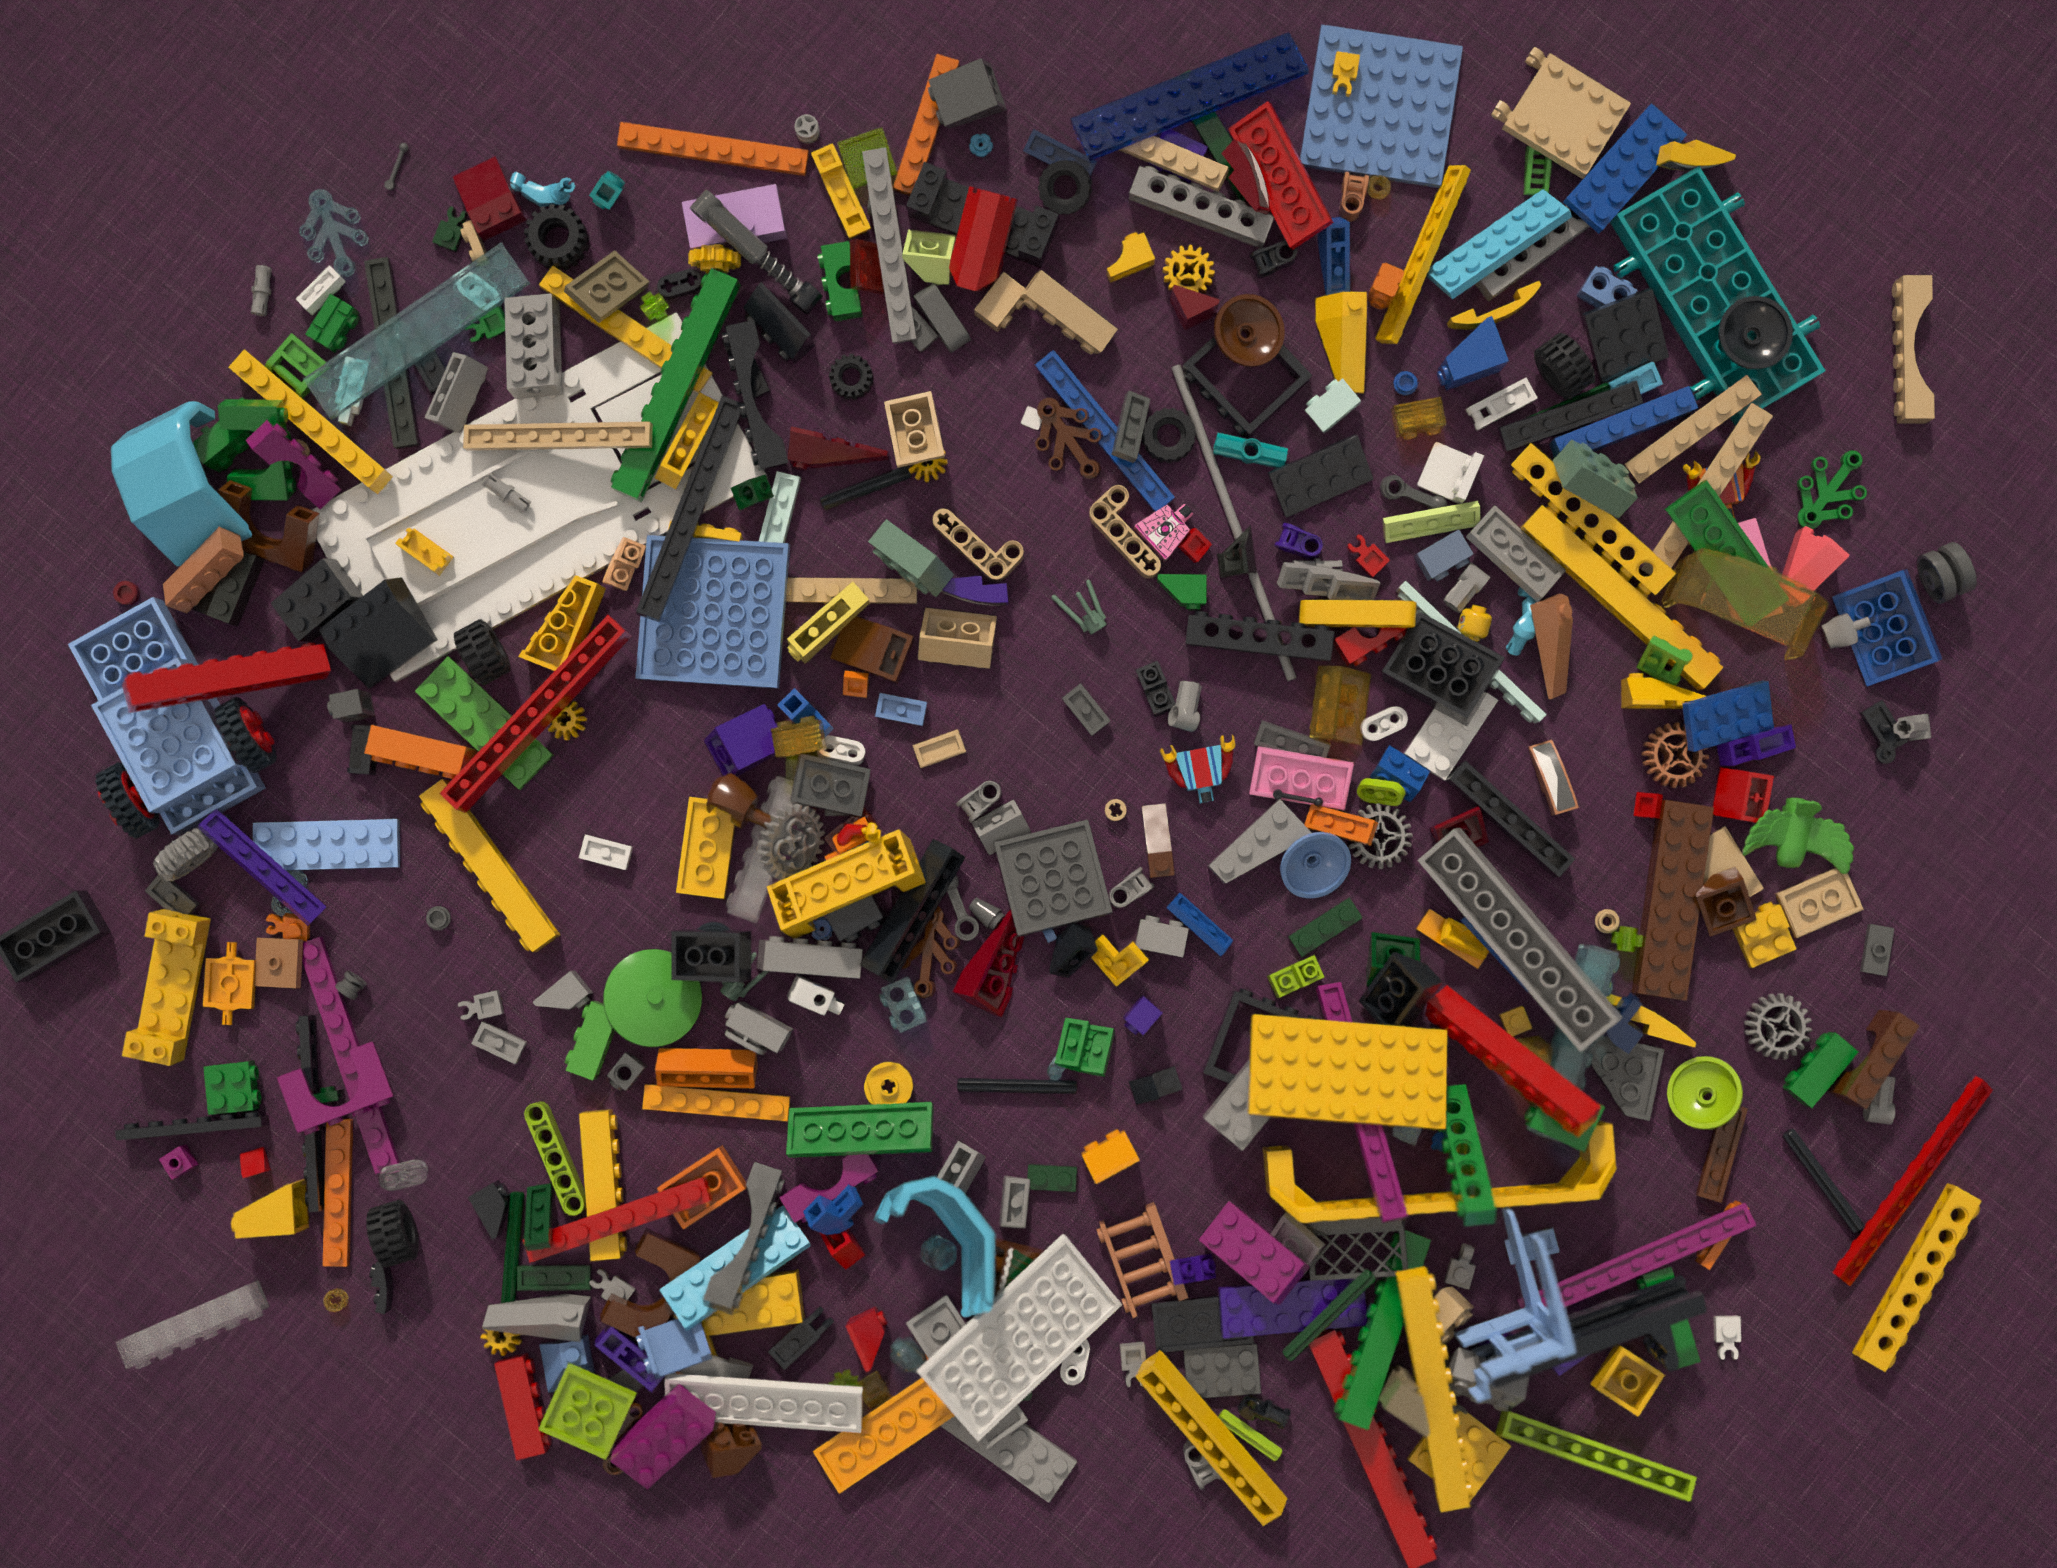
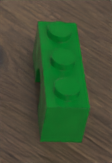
M846 241L821 246L822 254H818L820 269L825 268L826 277H822L824 292H829L830 300L826 301L828 315H833L835 322L863 317L858 289H844L838 285V280L843 273L855 271L850 242Z

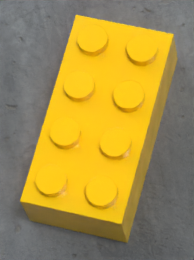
M799 1269L769 1274L742 1293L741 1305L739 1309H734L733 1315L717 1310L703 1320L705 1336L802 1323L805 1313Z

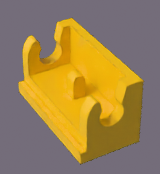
M407 528L406 536L403 539L399 538L395 544L440 576L454 556L415 528Z

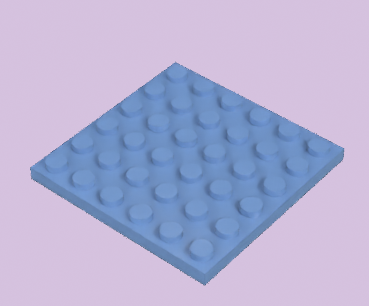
M1321 25L1300 160L1304 167L1345 173L1346 171L1352 175H1369L1372 178L1439 188L1442 184L1463 46ZM1336 51L1360 55L1356 80L1350 81L1352 86L1350 97L1345 96L1346 89L1343 86L1338 87L1336 95L1332 94L1333 86L1338 78H1332Z
M647 535L642 595L666 536ZM693 538L660 622L640 616L635 678L641 680L779 689L790 544Z

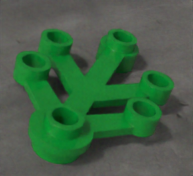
M1851 450L1842 455L1840 459L1841 468L1828 485L1825 469L1828 466L1826 458L1817 457L1811 462V468L1815 473L1818 499L1813 504L1810 492L1814 485L1813 479L1810 476L1801 477L1797 481V487L1801 493L1803 508L1798 512L1797 520L1802 528L1807 526L1815 529L1821 524V521L1831 519L1846 520L1852 516L1853 510L1851 506L1846 504L1838 507L1836 510H1821L1830 502L1851 499L1860 501L1866 497L1867 490L1861 485L1851 490L1835 492L1850 471L1861 466L1862 456L1859 452ZM1850 456L1856 458V464L1850 462ZM1816 461L1822 462V469L1816 466ZM1802 480L1808 481V488L1803 487ZM1856 489L1862 492L1861 497L1855 495ZM1842 508L1847 510V516L1841 514ZM1808 513L1813 514V516H1814V520H1813V521H1809V520H1808V518H1807V514H1808Z

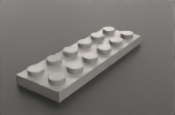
M947 1295L906 1322V1325L928 1359L966 1325ZM1018 1404L981 1439L986 1449L1028 1421Z
M956 1416L941 1425V1427L1047 1502L1051 1501L1077 1463L1075 1458L1025 1423L988 1449H986L981 1440L977 1441Z

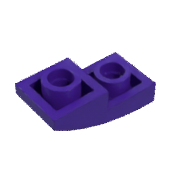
M1212 1254L1170 1261L1174 1285L1216 1278V1266L1212 1259Z

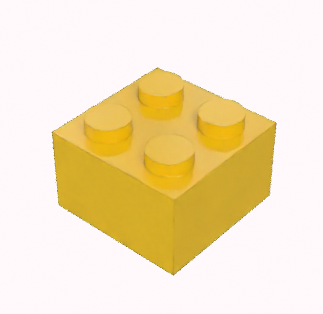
M1620 1344L1614 1345L1590 1384L1639 1417L1665 1375Z

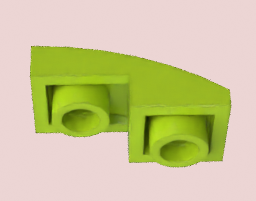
M1312 955L1268 975L1267 978L1276 998H1280L1324 978V975L1315 955Z

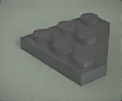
M1599 1036L1588 1045L1586 1058L1623 1115L1650 1121L1664 1049L1637 1043L1628 1054L1617 1047L1609 1037Z

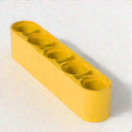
M1301 600L1299 623L1306 624L1305 626L1308 627L1322 625L1329 627L1414 628L1416 626L1417 602L1393 600Z

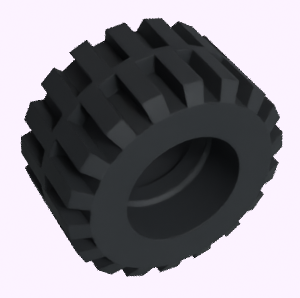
M549 204L550 209H546L543 206L540 208V213L537 214L535 211L531 214L534 217L533 220L528 219L526 222L529 228L524 229V234L527 237L525 238V243L528 246V250L540 264L542 263L548 269L554 266L557 269L562 267L564 270H568V265L570 264L575 267L578 265L576 262L578 259H584L583 251L587 252L589 248L586 243L589 242V236L586 233L588 231L585 225L570 208L567 210L563 205H559V208H557L555 204ZM557 227L569 229L568 240L563 246L559 248H548L545 246V238L549 231Z
M1564 333L1556 334L1534 352L1535 363L1543 379L1558 395L1565 399L1573 398L1595 381L1594 369L1588 356L1572 338Z
M478 619L454 632L456 648L466 667L479 683L485 686L511 671L510 661L502 644L485 621Z
M396 1200L370 1208L366 1219L367 1235L373 1254L378 1262L386 1268L417 1258L419 1249L418 1232L414 1218L406 1204L402 1200Z

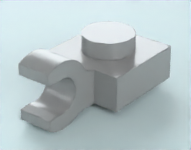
M1462 1243L1458 1259H1450L1444 1279L1445 1283L1465 1289L1470 1288L1476 1267L1474 1264L1469 1263L1474 1253V1248L1471 1245Z

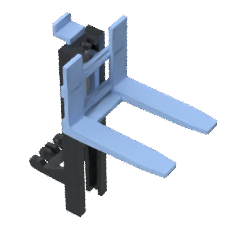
M1508 1207L1502 1208L1525 1308L1454 1333L1455 1338L1463 1347L1486 1339L1490 1341L1489 1344L1472 1349L1476 1367L1478 1368L1473 1370L1477 1386L1471 1387L1468 1390L1478 1403L1491 1399L1488 1383L1497 1388L1645 1334L1643 1344L1650 1354L1652 1353L1653 1357L1666 1370L1675 1371L1678 1368L1679 1359L1671 1325L1706 1313L1707 1308L1703 1293L1700 1291L1689 1293L1685 1287L1686 1279L1680 1275L1566 1316L1544 1242L1535 1234L1531 1238L1547 1303L1546 1308L1541 1302L1515 1215ZM1526 1325L1530 1327L1528 1330L1505 1338L1501 1335Z

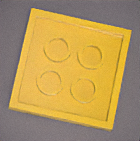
M1458 1411L1456 1413L1461 1425L1456 1431L1457 1436H1461L1463 1440L1464 1451L1460 1452L1461 1459H1466L1469 1473L1464 1476L1465 1481L1470 1482L1474 1497L1510 1449L1511 1445L1500 1436L1495 1435L1492 1430L1471 1414H1464ZM1424 1435L1407 1459L1432 1478Z

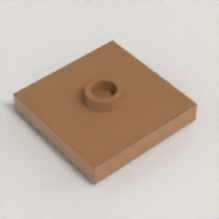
M257 938L254 986L301 988L303 940Z

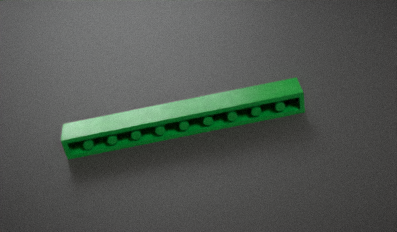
M713 268L710 269L709 274L706 273L701 281L702 289L699 296L695 295L692 300V311L689 317H685L682 322V333L679 339L676 338L671 346L672 355L669 361L666 360L661 368L662 376L659 383L656 382L651 390L652 398L649 405L646 404L642 409L641 422H651L653 424L652 448H625L621 456L622 464L619 470H615L611 477V488L641 503L741 287L738 279Z

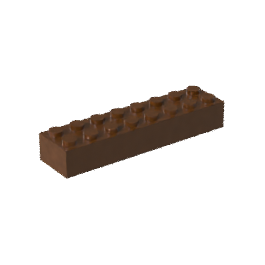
M1662 800L1660 819L1655 821L1631 990L1633 993L1687 1001L1700 910L1695 894L1701 889L1704 882L1714 807Z

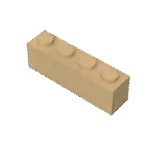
M1042 270L1035 274L1020 295L1027 307L1034 311L1037 309L1043 313L1042 317L1051 325L1056 323L1063 329L1061 332L1071 340L1074 338L1082 343L1080 347L1089 354L1101 353L1117 331L1116 327Z

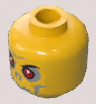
M1472 605L1471 609H1463L1457 627L1458 631L1477 642L1480 641V638H1486L1492 621L1491 615L1485 613L1487 608Z

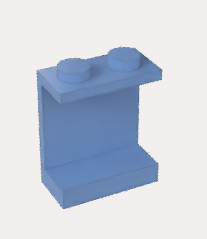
M679 1319L644 1330L643 1326L638 1327L641 1335L636 1336L640 1350L645 1349L648 1356L647 1359H644L648 1374L653 1373L655 1380L712 1359L701 1322L686 1331Z

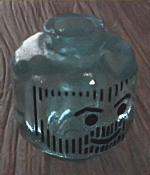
M932 1235L922 1244L921 1259L930 1267L938 1271H944L955 1263L957 1252L953 1242L940 1235Z
M907 1336L904 1339L899 1337L890 1347L892 1350L890 1360L903 1373H916L926 1362L924 1351L912 1336Z

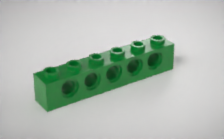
M1466 1084L1446 1086V1127L1444 1130H1438V1132H1443L1444 1138L1441 1139L1443 1153L1448 1154L1449 1158L1446 1159L1447 1172L1452 1174L1454 1179L1451 1180L1453 1195L1458 1197V1202H1456L1457 1215L1463 1218L1464 1226L1495 1223L1496 1207Z

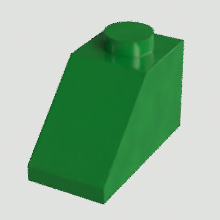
M1158 574L1157 583L1180 606H1186V610H1201V606L1206 605V575Z

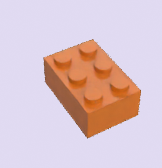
M723 1145L657 1187L658 1191L661 1192L701 1177H706L713 1200L674 1213L682 1229H685L746 1189L747 1182Z

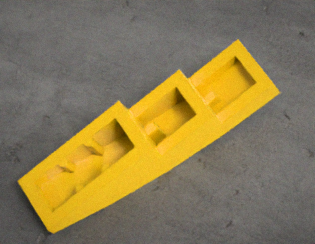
M1602 992L1612 1005L1617 1006L1621 997ZM1643 1006L1638 1009L1631 1019L1632 1021L1644 1024L1643 1034L1690 1047H1695L1696 1042L1677 1026Z

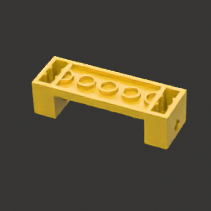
M898 829L880 837L877 842L870 841L767 886V890L781 931L794 939L816 930L813 920L891 886L896 885L905 892L926 883L911 839Z
M166 909L149 912L145 937L155 938L139 1025L137 1029L126 1032L122 1056L168 1066L184 1060L211 921L210 918Z

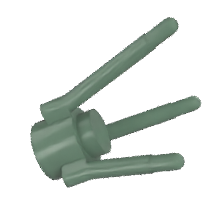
M1087 580L1086 584L1096 611H1091L1080 592L1076 593L1077 598L1087 615L1082 617L1085 622L1056 595H1052V599L1080 625L1084 632L1088 630L1092 635L1107 625L1104 621L1106 616L1101 610L1090 580Z
M755 952L751 955V964L757 956ZM762 971L744 988V982H722L724 986L720 992L733 1001H737L739 996L744 998L747 992L768 971Z

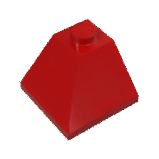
M876 1306L849 1318L846 1329L866 1372L871 1370L886 1330L885 1325L888 1324L883 1311L879 1312Z

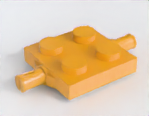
M227 942L225 957L206 958L203 1007H215L223 1010L222 1025H233V1010L240 1008L254 1009L256 960H244L236 957L238 942Z

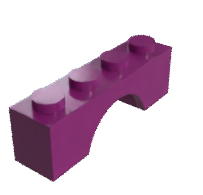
M266 420L246 439L247 443L269 465L279 461H291L300 465L301 476L297 486L303 495L321 510L341 490L336 483L338 478L329 469L324 472L320 468L322 464L312 454L309 456L303 453L304 447L297 440L293 439L290 441L285 437L288 433L279 424L273 426Z
M872 1155L844 1156L842 1159L843 1173L841 1179L831 1188L824 1190L813 1189L802 1182L784 1193L780 1200L794 1223L799 1220L802 1223L807 1221L803 1211L818 1195L833 1201L848 1184L855 1187V1185L863 1181L866 1185L877 1178L875 1173L880 1168Z

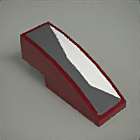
M1234 139L1221 153L1234 169V172L1228 178L1256 212L1267 215L1270 212L1269 196L1261 168L1246 143Z

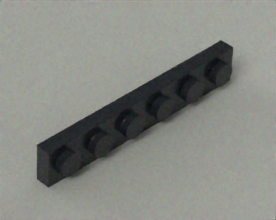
M1631 381L1498 427L1504 451H1509L1643 404L1637 381Z
M260 1111L244 1113L245 1117L236 1118V1114L220 1115V1120H212L211 1116L196 1117V1122H188L187 1118L173 1119L172 1124L163 1125V1120L148 1122V1126L139 1127V1123L124 1124V1129L116 1130L115 1136L116 1140L262 1127L269 1125L268 1115L260 1116Z

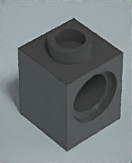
M626 1052L607 1076L611 1079L610 1084L619 1091L622 1089L627 1091L634 1085L648 1066L631 1052ZM623 1066L631 1070L629 1080L622 1078L620 1074Z

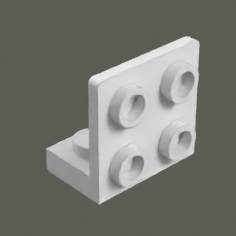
M1435 442L1417 486L1455 503L1462 504L1466 500L1484 455L1475 452L1472 456H1469Z

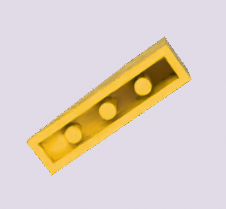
M699 392L654 477L655 479L674 489L677 488L713 419L719 402Z

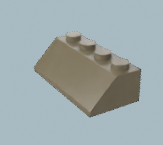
M1390 1364L1379 1396L1381 1403L1387 1411L1428 1437L1430 1429L1424 1400L1418 1391L1420 1387L1416 1385L1407 1369L1399 1364L1395 1367Z

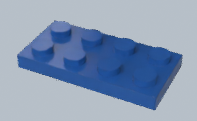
M1758 681L1682 703L1688 751H1699L1774 728L1769 681Z

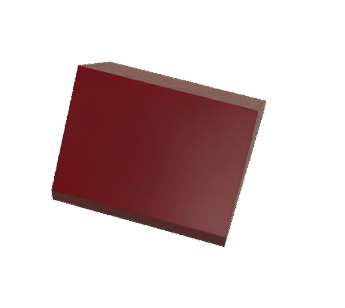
M1175 284L1173 285L1170 302L1184 330L1214 317L1220 299Z
M1479 806L1429 828L1436 844L1455 828H1461L1476 847L1489 842Z

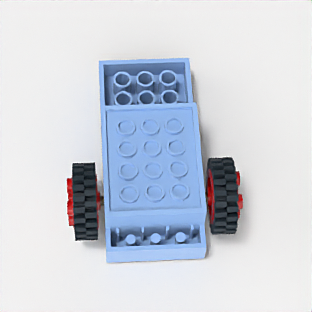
M152 597L68 644L98 699V702L91 706L122 763L117 762L97 773L95 783L98 785L96 786L98 795L105 808L110 810V818L114 824L119 827L122 825V830L125 833L128 832L130 837L137 839L158 828L160 824L158 813L161 814L172 835H183L197 827L215 809L222 813L266 788L257 772L277 761L276 751L272 747L275 743L272 736L265 732L264 725L262 724L263 720L259 713L248 707L247 703L242 701L240 697L236 696L221 705L217 698L129 713L122 688L124 678L134 672H142L143 674L153 673L154 670L159 668L177 669L180 665L192 663L193 666L198 665L163 600Z

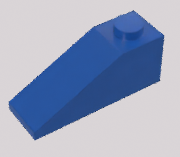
M1341 217L1331 218L1333 224L1317 233L1326 295L1350 292V222Z

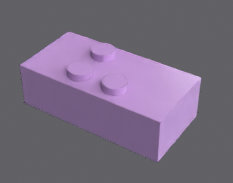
M776 184L715 195L724 207L763 243L788 238L780 194ZM696 199L682 202L691 250L701 249V245L714 244L734 249L712 227L704 223L690 210V206Z

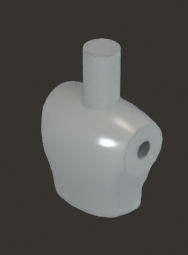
M1845 613L1832 618L1826 624L1821 625L1826 641L1830 649L1857 643V631L1871 626L1868 617L1853 622L1849 614Z

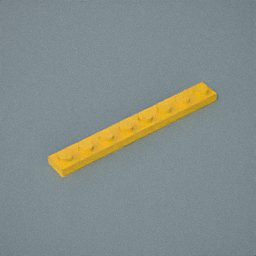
M1465 165L1448 166L1442 184L1439 187L1408 260L1404 276L1375 338L1380 343L1397 344L1402 336L1416 298L1421 291L1422 284L1439 249L1444 232L1458 204V199L1467 183L1471 169Z
M552 266L540 282V288L549 294L552 293L556 299L659 368H662L666 360L669 361L672 355V345L620 310H616L598 323L564 292L565 286L574 279L556 267ZM705 367L703 368L693 389L698 394L701 392L712 376V372Z

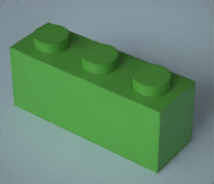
M591 1001L590 1005L587 1004L583 1010L582 1018H584L582 1028L578 1027L575 1032L573 1041H576L573 1051L569 1050L565 1064H568L566 1071L590 1080L598 1079L615 1030L606 1017L603 1003Z

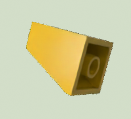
M301 1179L285 1185L234 1213L231 1228L235 1232V1238L289 1235L309 1228L308 1206L305 1204V1193L307 1192L305 1180Z

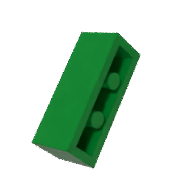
M1823 1033L1817 1039V1046L1813 1051L1807 1052L1802 1057L1799 1068L1796 1071H1791L1785 1078L1786 1083L1782 1088L1806 1107H1814L1858 1053L1854 1047L1837 1033Z

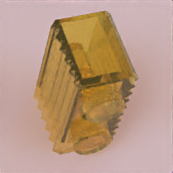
M1441 397L1394 405L1391 408L1396 437H1403V440L1416 438L1418 433L1426 432L1427 435L1439 434L1441 429L1446 426Z
M815 716L800 718L801 723L792 724L791 721L777 723V728L771 729L776 758L826 750L827 745L822 720H815Z

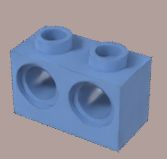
M1595 266L1578 292L1577 297L1598 308L1616 301L1613 296L1615 292L1620 293L1624 298L1636 293L1637 290L1633 288L1631 282L1614 277L1609 269ZM1594 280L1601 282L1602 290H1598L1593 286Z

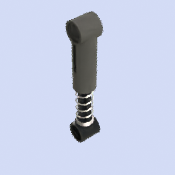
M705 189L690 206V210L699 219L712 227L751 264L758 263L761 266L760 269L766 270L768 276L771 275L775 282H779L783 286L782 289L788 290V294L791 296L790 301L804 314L808 315L823 298L822 294L807 281L802 282L799 278L793 277L792 272L785 269V265H780L777 262V258L770 256V251H767L768 246L730 213L710 191Z

